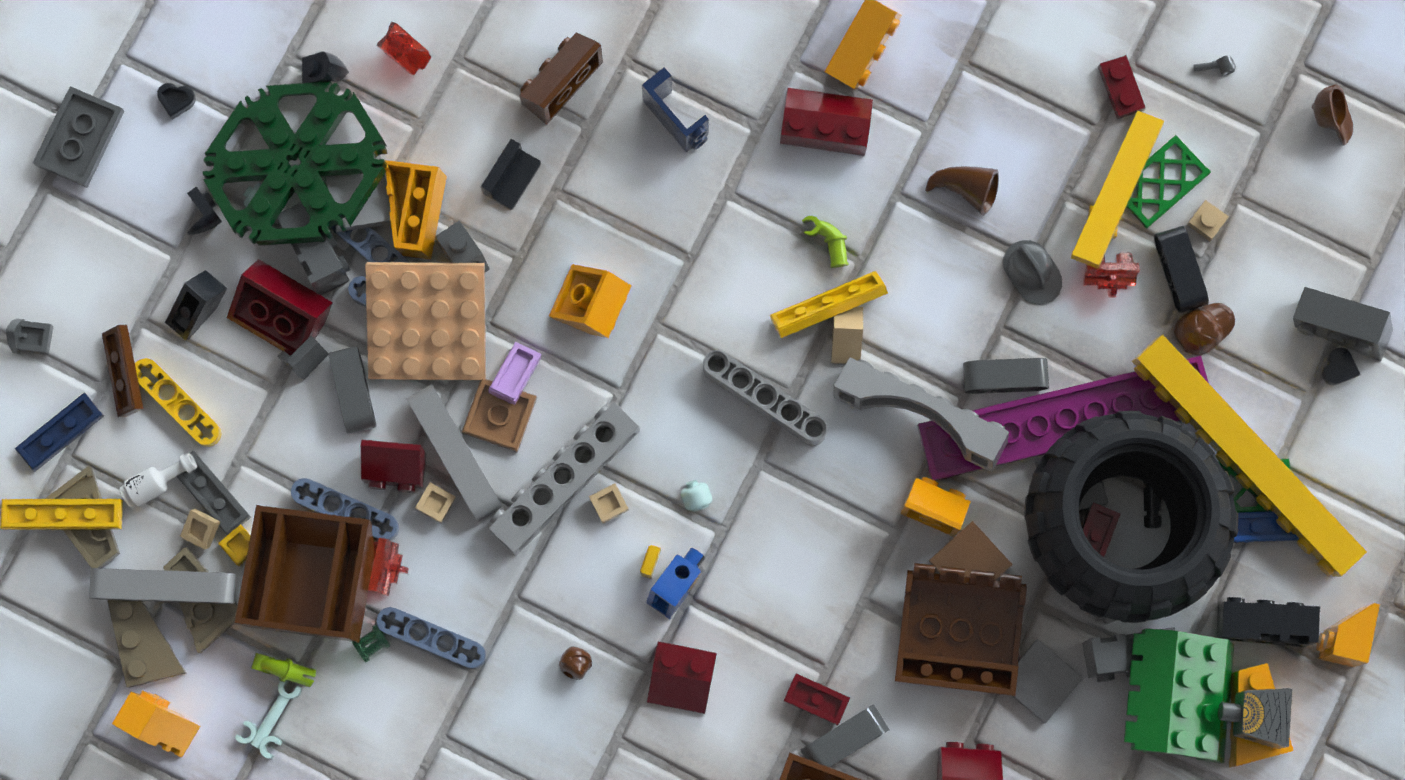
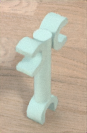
M289 680L279 682L278 691L280 694L259 729H257L254 723L244 721L243 724L251 730L250 736L247 738H243L240 735L235 736L238 742L243 744L250 743L260 749V753L265 758L273 759L274 757L273 754L267 751L268 743L282 744L279 738L268 736L289 700L297 698L302 691V687L297 685L292 693H287L285 686Z

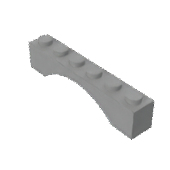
M850 357L834 384V398L859 410L873 407H894L925 416L937 423L951 436L960 448L965 460L990 472L994 470L1008 443L1009 431L1001 424L994 421L987 422L979 418L972 410L957 408L948 399L941 396L934 397L916 384L908 385L890 372H880L865 360L859 359L857 361Z

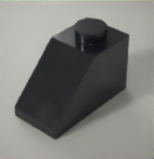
M208 271L201 272L184 283L165 323L184 340H189L217 309L227 287Z

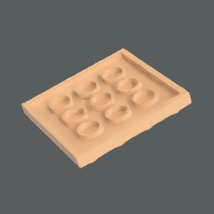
M367 262L365 264L368 379H486L485 263Z

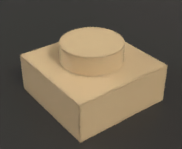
M1205 200L1187 225L1208 241H1211L1229 216Z
M429 483L415 509L442 523L456 496Z
M615 483L589 496L603 524L629 511Z
M197 509L190 510L180 537L204 550L208 549L212 544L220 521Z

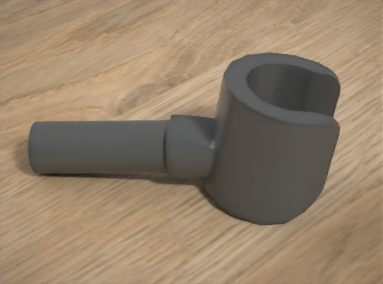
M1228 55L1216 61L1193 65L1194 72L1219 68L1222 76L1235 72L1236 68L1232 57Z

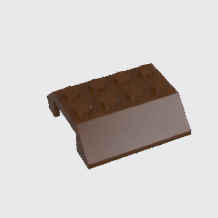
M914 563V570H907L895 682L1016 696L1023 611L1027 593V584H1022V576L1001 573L1000 581L994 580L995 572L971 570L970 577H964L965 569L941 566V572L937 574L934 573L935 565Z

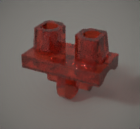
M395 22L390 23L386 35L376 45L411 75H415L418 69H425L431 59L429 51Z
M1131 252L1116 254L1115 263L1105 262L1104 255L1098 269L1086 265L1083 284L1097 285V289H1108V297L1116 298L1117 289H1127V286H1136L1140 265L1139 263H1134Z
M379 538L378 542H373L375 556L368 590L380 595L389 596L391 583L397 584L399 574H408L409 568L401 566L403 555L398 554L399 544L391 542L389 539Z

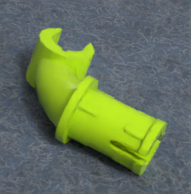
M815 216L805 217L802 220L803 223L813 222L816 227L812 231H805L804 234L809 237H815L818 234L825 237L824 242L828 243L830 267L848 266L845 246L847 236L843 235L839 229L829 222L819 220Z
M255 653L251 669L278 676L282 682L289 680L306 687H311L314 680L305 678L303 675L316 676L315 669L295 664L289 658L277 660L259 653Z

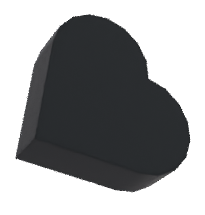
M165 83L157 91L159 101L172 120L192 108L196 102L193 90L187 86L177 88L174 84Z
M1342 347L1330 352L1328 355V365L1322 370L1323 380L1333 386L1360 376L1351 353Z

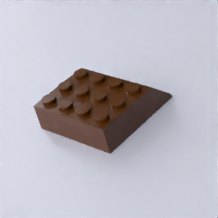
M256 505L235 623L250 628L359 643L375 556L371 520Z

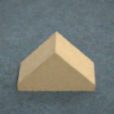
M855 307L833 316L831 363L846 364L850 357L857 361L861 359L863 307Z

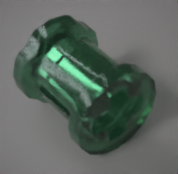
M377 624L372 626V631L360 638L359 643L352 642L365 663L370 661V656L382 648H389L391 646ZM375 639L377 640V641H375L373 644H371L370 646L365 647L366 645H368L369 643H371V642L374 641Z

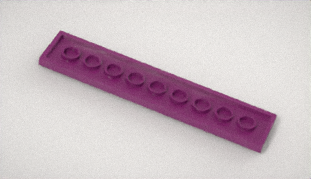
M1196 356L1186 359L1208 382L1202 357ZM1135 371L973 410L979 418L987 422H997L1009 431L1008 443L996 466L1045 455L1049 448L1065 433L1073 429L1077 424L1095 416L1116 414L1118 411H1140L1145 415L1158 418L1164 416L1176 422H1181L1174 413L1176 408L1169 401L1167 403L1162 401L1154 392L1156 387L1149 379L1144 381ZM927 421L917 425L932 480L938 481L984 469L965 460L955 441L937 423Z

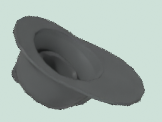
M1021 240L1013 243L1006 250L1003 257V267L1018 292L1026 301L1044 305L1052 302L1059 295L1062 289L1061 273L1048 252L1039 243L1031 240Z

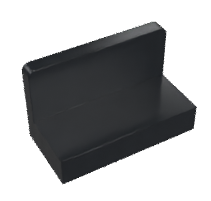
M510 139L481 185L482 193L504 207L513 210L540 168L541 161L523 151L520 143Z

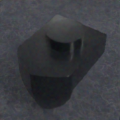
M322 51L302 58V83L336 82L342 80L349 73L345 64L337 56Z
M195 187L187 193L203 214V217L188 230V235L209 231L222 222L213 210L217 204L207 191L202 194Z

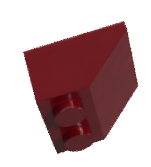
M361 440V480L368 484V488L385 490L386 485L398 486L397 491L409 493L415 492V488L423 489L427 454L421 445Z
M658 641L647 703L705 714L717 653Z
M946 742V747L938 748L937 780H1003L1001 751L994 750V745L976 744V749H966L962 742Z

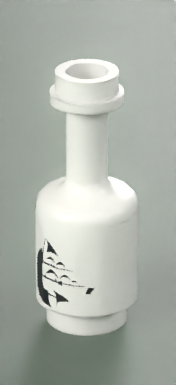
M190 453L180 455V461L162 471L155 467H149L125 480L124 485L119 490L126 504L131 508L135 505L140 507L165 493L168 480L185 471L189 474L197 468Z

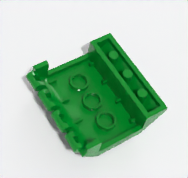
M1145 628L1142 629V634L1134 633L1132 655L1143 656V661L1131 660L1129 685L1140 686V692L1128 691L1126 715L1137 716V722L1125 721L1124 743H1131V750L1167 753L1224 764L1228 721L1219 720L1218 708L1221 702H1230L1234 644L1227 639L1173 630Z

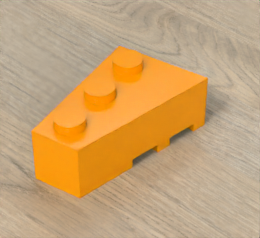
M864 0L824 72L853 89H857L859 85L864 87L872 73L869 71L874 60L878 62L886 49L884 44L888 37L893 36L896 32L902 15L877 0Z
M385 160L387 163V168H384L387 179L386 190L390 202L391 212L389 213L394 248L403 256L431 260L447 176L436 166Z
M1268 663L1232 673L1231 703L1235 704V695L1238 692L1275 689ZM1231 722L1229 768L1294 751L1290 738L1289 747L1276 749L1235 737L1233 735V722Z
M144 690L140 694L130 692L112 722L114 726L133 737L155 747L158 744L162 746L163 750L171 751L181 758L201 727L168 708L170 702Z

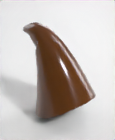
M970 166L945 168L936 171L928 178L925 191L929 192L936 187H945L961 195L984 216L991 209L996 199L999 172L998 169Z

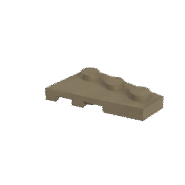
M89 465L45 499H102L93 469ZM63 530L91 568H102L120 554L112 530Z
M187 547L183 548L163 566L164 571L209 572ZM235 601L234 604L179 602L185 617V623L187 628L190 629L198 653L201 654L235 623L238 606Z
M107 600L126 687L130 688L187 673L143 601Z

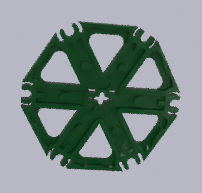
M331 81L270 85L266 86L270 96H267L265 91L260 88L258 91L261 98L258 101H251L248 95L245 97L248 108H245L240 100L205 152L204 163L206 166H214V168L210 171H203V176L205 177L203 180L233 232L237 233L240 238H243L246 232L252 231L248 238L253 244L257 243L258 246L325 242L321 236V231L325 233L327 238L332 239L333 236L330 233V228L338 225L344 232L346 226L342 220L343 218L347 220L351 227L386 173L384 168H387V163L384 159L376 158L381 154H387V145L355 93L353 92L352 95L350 89L347 88L342 95L338 96L337 94L341 89L337 83L332 84ZM314 95L317 98L315 105L294 134L278 107L279 101L287 96ZM346 113H353L365 131L364 139L358 143L326 145ZM248 119L255 123L269 149L228 151L226 150V143L243 120ZM297 159H299V161L301 162L299 166L294 164L291 168L289 162L291 160L296 161ZM363 174V179L351 198L342 204L334 200L321 178L322 176ZM264 180L248 206L243 210H235L223 191L225 183ZM294 192H296L310 216L309 223L304 227L273 228L272 225Z

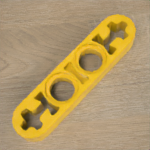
M148 358L140 359L135 363L138 383L199 444L204 447H212L220 441L222 433L218 424L157 363ZM145 366L149 369L153 366L151 373L159 380L155 385L146 376L142 379L140 378L143 375L142 367ZM164 385L174 387V396L169 400H162L159 397V391ZM185 405H191L195 410L193 418L187 421L182 420L179 416L180 409ZM199 420L207 429L213 426L211 433L214 436L210 440L207 437L201 439L203 436L202 431L194 426Z

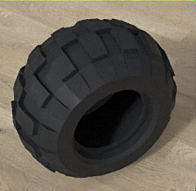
M1118 411L1116 414L1095 416L1077 424L1073 429L1060 437L1038 463L1032 475L1024 507V519L1026 520L1029 537L1027 540L1034 561L1038 562L1042 571L1047 576L1048 583L1061 596L1064 595L1077 604L1081 610L1099 618L1106 617L1120 620L1124 623H1140L1168 617L1189 607L1203 597L1225 571L1231 559L1234 538L1238 533V513L1235 511L1233 499L1235 491L1228 472L1222 470L1220 464L1213 456L1215 452L1202 438L1199 437L1197 439L1184 430L1182 424L1164 416L1158 418L1145 415L1140 411ZM1125 476L1139 479L1154 488L1167 506L1170 516L1168 541L1159 556L1145 566L1129 569L1108 561L1092 547L1082 530L1079 519L1081 500L1092 486L1107 478Z

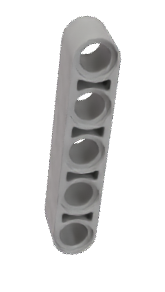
M713 350L705 356L703 371L708 379L805 444L816 446L824 441L827 433V424L822 417L720 350ZM718 359L724 363V369L719 372H713L709 369L708 364L710 361ZM742 375L748 379L749 384L744 388H737L733 385L732 380L736 376ZM761 392H768L772 395L773 401L770 404L763 405L756 397ZM785 408H792L797 412V418L787 421L782 417L781 411ZM810 424H816L821 428L822 434L818 437H811L806 433L805 428Z
M431 384L406 398L476 521L502 508L499 499L433 385Z
M91 568L89 599L234 604L236 574Z

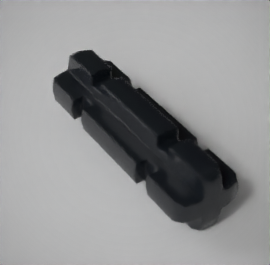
M1143 482L1146 484V488H1143L1144 511H1147V515H1144V526L1146 528H1159L1162 525V515H1159V511H1161V496L1154 488Z

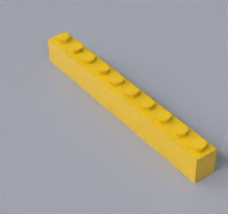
M1163 334L1154 339L1132 360L1136 366L1134 370L1138 376L1144 381L1149 379L1156 387L1154 389L1156 395L1166 403L1169 401L1176 408L1174 413L1183 423H1190L1196 430L1195 436L1202 438L1208 445L1210 444L1217 452L1215 454L1217 460L1227 468L1230 466L1237 473L1235 478L1244 488H1251L1257 495L1256 501L1267 511H1273L1278 516V519H1276L1278 525L1287 533L1291 531L1299 538L1296 542L1297 545L1308 555L1312 553L1319 561L1317 566L1327 576L1341 577L1367 553Z

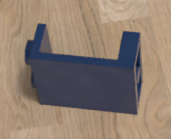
M663 67L642 84L643 102L685 152H688L691 148L697 150L708 140L706 136L709 133V119L704 115L688 129L663 102V99L672 93V75Z

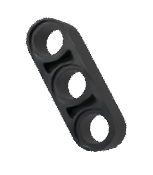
M1180 226L1154 234L1155 247L1177 311L1182 313L1208 305V293L1185 227Z

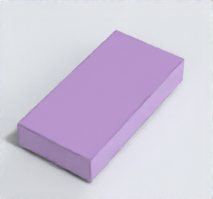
M515 342L489 387V394L515 405L541 360V354Z

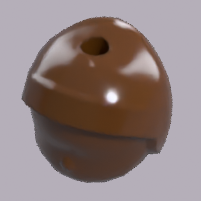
M571 646L561 656L559 667L565 676L581 680L592 667V658L586 650Z

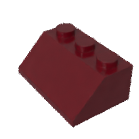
M788 88L780 144L865 156L873 99Z
M258 259L241 274L226 318L278 349L284 350L291 356L310 336L316 339L325 325L333 302Z

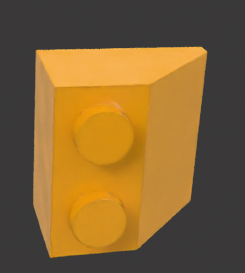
M572 264L549 317L590 335L609 338L619 313L627 300L631 285L607 270Z
M922 477V480L916 478L900 514L955 537L962 527L971 501L965 499L966 495L958 490L950 488L948 492L939 488V483L927 477Z
M1373 603L1359 608L1325 629L1324 634L1320 633L1319 643L1316 645V650L1320 651L1318 659L1349 667L1367 664L1369 662L1380 604Z

